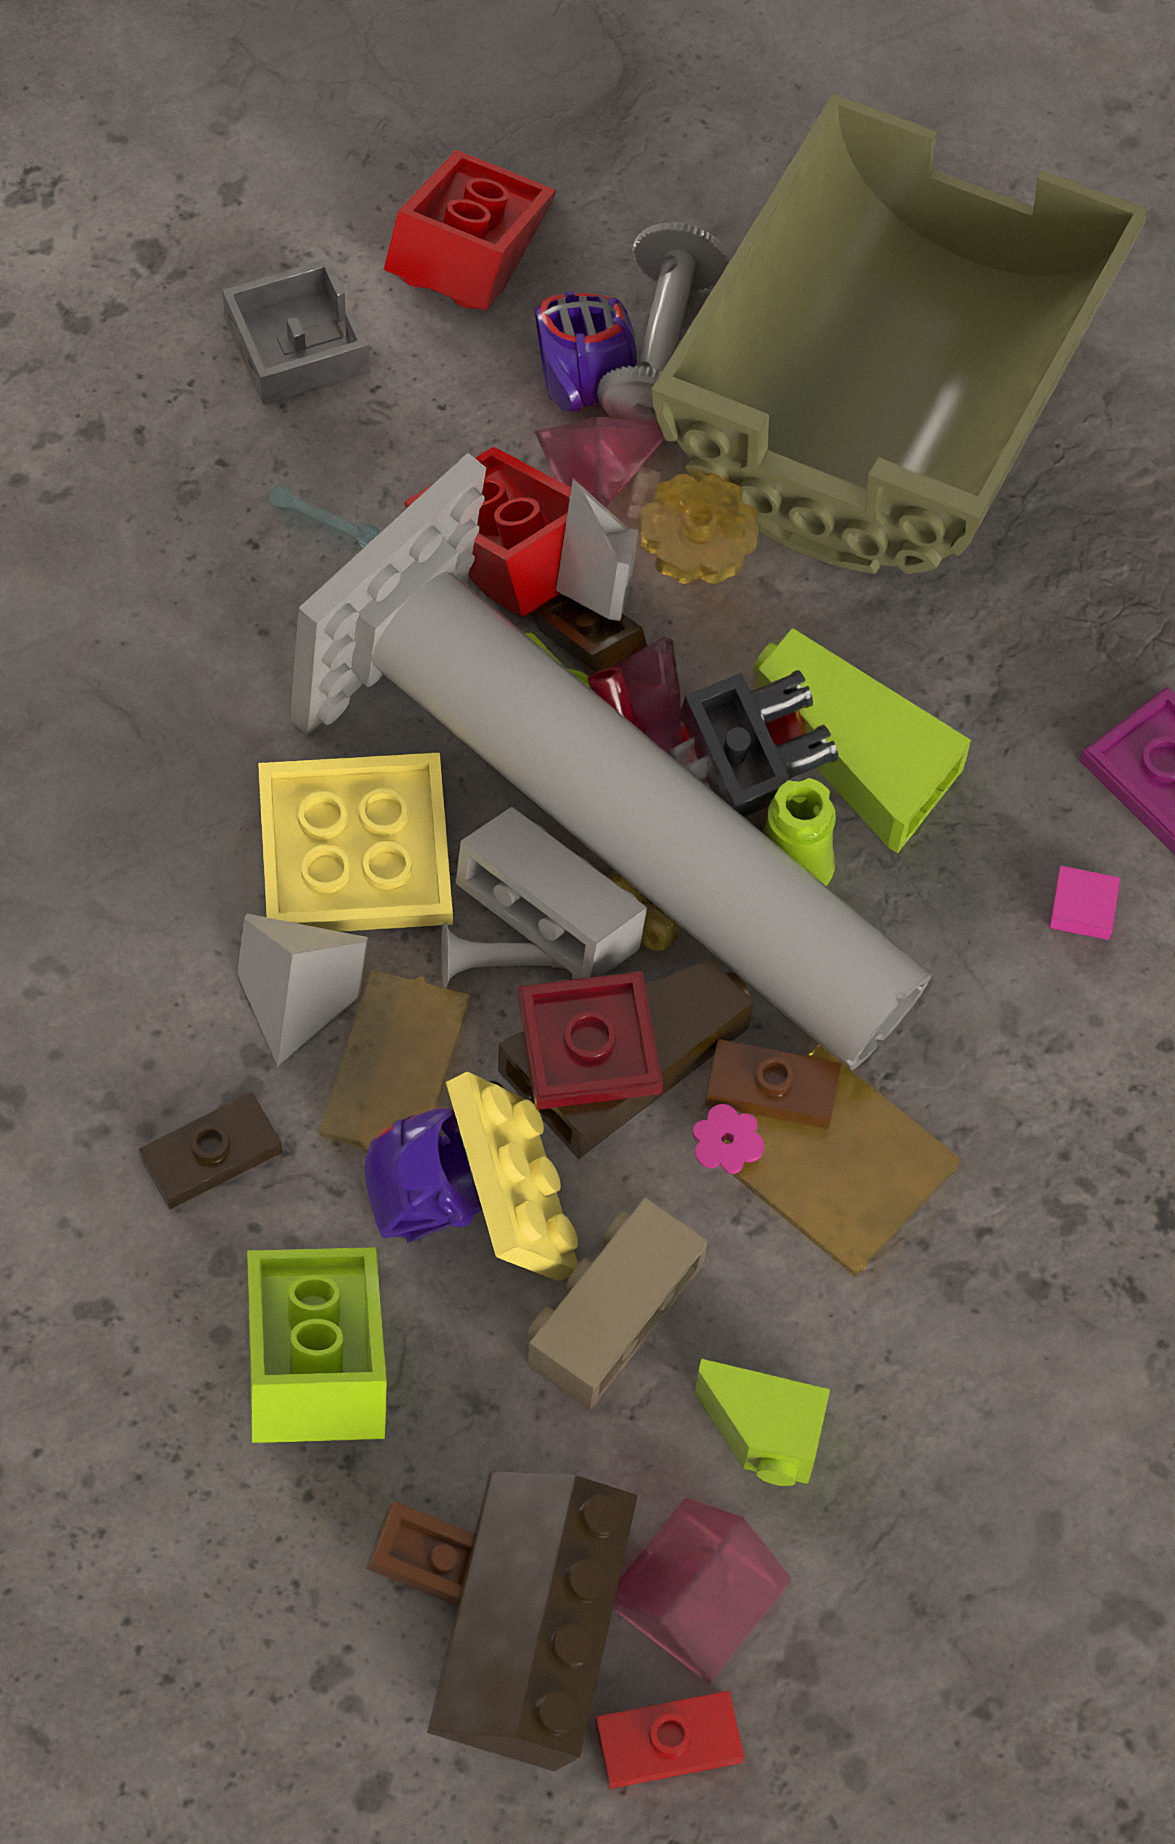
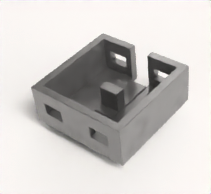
M329 258L222 290L224 318L262 405L370 372L369 344L354 311L346 312L345 292ZM344 320L346 330L345 337H343L340 328L337 324V322H341Z

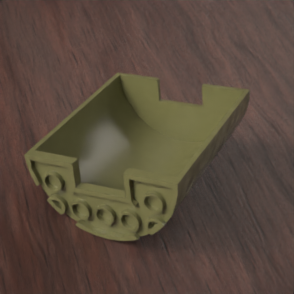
M832 94L652 387V402L664 437L667 441L677 440L690 459L685 469L712 497L725 494L735 504L744 509L746 512L741 520L752 528L794 551L838 567L876 574L880 565L898 566L905 574L920 573L937 568L941 559L952 554L959 556L971 543L1145 225L1149 209L1135 205L1126 199L1116 198L1083 186L1072 179L1062 178L1043 170L1037 178L1034 207L1014 197L1003 196L971 184L965 179L952 177L933 170L937 131L923 127L914 121L904 120L871 108L865 103Z

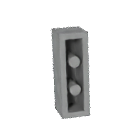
M510 807L461 840L455 884L579 979L604 976L639 950L647 907L640 903L632 893L620 888L596 870L585 858L576 855L548 834L541 825L533 823L515 808Z

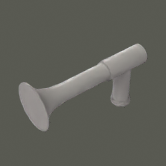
M446 922L442 926L440 962L442 983L445 988L453 976L471 968L511 966L565 968L534 943L471 942L453 934ZM572 973V980L579 979Z

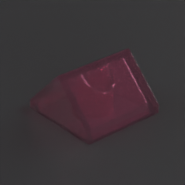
M685 1498L619 1579L613 1610L704 1681L711 1684L789 1585L792 1578L744 1517Z

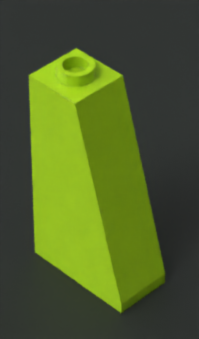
M792 628L779 645L773 642L769 643L758 657L753 668V672L758 675L756 689L791 675L796 670L803 674L806 681L801 686L802 688L809 686L813 698V706L799 710L805 733L824 724L831 734L826 740L827 742L834 740L839 756L837 761L817 767L818 771L883 843L898 853L963 771L971 740Z

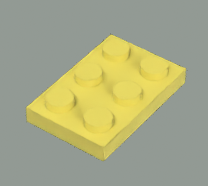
M468 1071L447 1081V1088L496 1257L558 1282L570 1277L578 1266L574 1251L578 1247V1239L573 1225L563 1214L557 1194V1191L561 1188V1182L555 1166L546 1157L540 1137V1134L544 1131V1125L539 1111L536 1110L535 1105L530 1100L524 1099Z

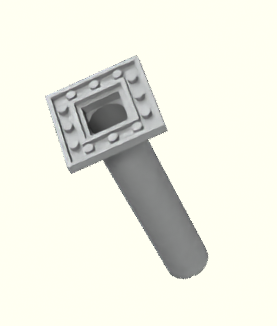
M467 453L298 608L290 722L308 736L322 722L330 725L336 721L347 708L350 702L349 697L362 684L370 687L385 675L849 1070L855 1069L877 1048L876 1040L884 1041L923 993L932 974L470 588L468 577L470 567L475 559V556L472 554L474 540L480 529L477 525L479 509L485 499L482 490L486 467Z

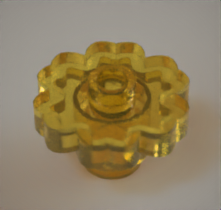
M684 473L675 476L671 481L659 483L655 489L654 502L642 507L639 522L641 532L640 546L643 550L656 554V570L664 575L671 576L683 584L700 579L710 584H719L727 577L739 574L742 571L745 555L755 551L759 535L757 526L758 512L753 506L741 504L742 489L734 483L726 482L722 477L715 474L705 476L699 483L695 478Z

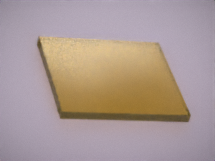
M819 1044L807 1053L809 1057L840 1062ZM841 1063L829 1129L751 1114L757 1120L755 1133L759 1134L764 1141V1152L758 1160L744 1162L742 1170L731 1175L855 1277L859 1272L866 1269L868 1262L950 1175L956 1173L961 1159ZM725 1140L723 1143L730 1144L731 1142L729 1140Z

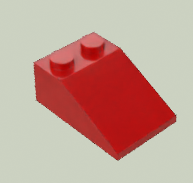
M455 150L398 211L383 270L399 276L404 283L410 286L429 288L449 296L459 306L469 309L478 308L486 312L507 286L549 209L556 190Z
M493 446L475 457L476 460L486 467L482 490L485 499L479 509L477 525L480 529L474 540L472 554L475 556V559L469 570V578L488 598L515 614L524 617L528 613L544 606L547 601L560 593L556 591L572 488ZM433 484L404 501L405 508L407 509Z

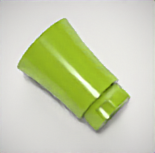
M807 778L800 782L788 780L779 787L769 805L767 820L762 833L827 886L835 870L833 831L836 814L834 806L829 800L830 790L821 782L812 778Z

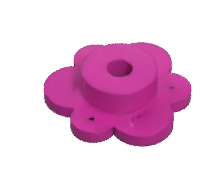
M718 1104L712 1107L708 1113L707 1120H700L693 1127L692 1134L698 1142L695 1148L697 1162L706 1168H716L721 1165L725 1172L735 1174L742 1170L744 1162L758 1160L764 1152V1141L759 1134L755 1133L757 1129L756 1118L747 1113L738 1116L737 1111L727 1104ZM729 1140L731 1143L725 1144L722 1141Z

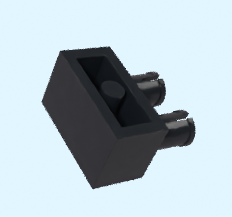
M799 670L752 691L748 688L742 673H739L690 693L684 698L680 717L715 793L743 817L769 807L779 787L788 780H791L790 778L826 763L835 762L839 758L834 740L831 742L826 740L831 734L824 724L778 745L773 742L768 732L766 723L802 708L813 706V698L809 686L804 688L801 686L806 679Z

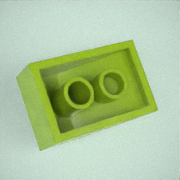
M376 1247L247 1251L252 1443L385 1439L387 1380Z

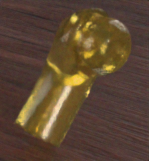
M616 874L610 878L612 882L623 890L632 893L640 903L647 907L641 942L646 948L652 951H662L676 941L678 937V924L644 897L641 892L621 875Z

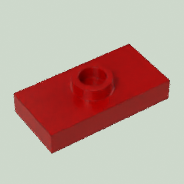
M730 1691L596 1716L595 1724L609 1789L740 1764L744 1760Z

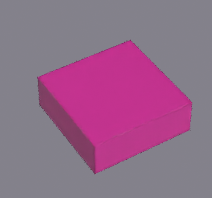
M1060 866L1049 928L1109 940L1113 930L1120 877Z

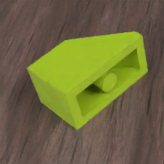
M701 1359L694 1393L742 1467L757 1472L756 1475L759 1479L770 1484L792 1486L796 1481L808 1484L815 1462L830 1389Z

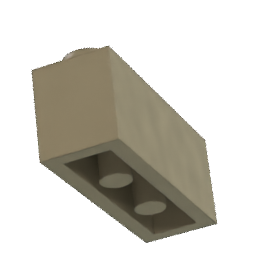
M646 1197L632 1214L626 1210L618 1214L604 1235L603 1242L607 1246L594 1262L585 1258L579 1263L565 1285V1290L569 1292L556 1310L549 1306L544 1308L526 1334V1339L530 1341L528 1366L589 1410L594 1407L704 1265L708 1240Z

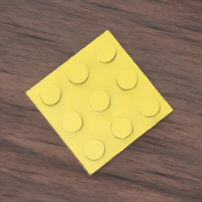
M440 753L258 763L267 918L339 932L443 925L444 922L447 925H453Z

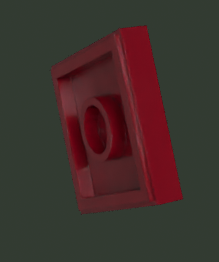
M643 971L518 986L517 997L536 1110L662 1094L663 1081Z

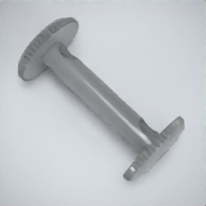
M681 222L656 224L638 234L633 244L632 256L634 261H636V265L639 266L640 270H643V274H648L647 277H651L652 281H658L638 365H635L634 368L622 366V369L616 368V371L611 370V373L603 376L598 385L597 398L601 407L612 419L635 431L651 434L662 433L654 411L651 389L677 348L689 293L693 289L698 291L699 288L704 290L705 287L710 289V286H715L729 264L730 259L726 252L727 250L721 242L706 230L695 225Z

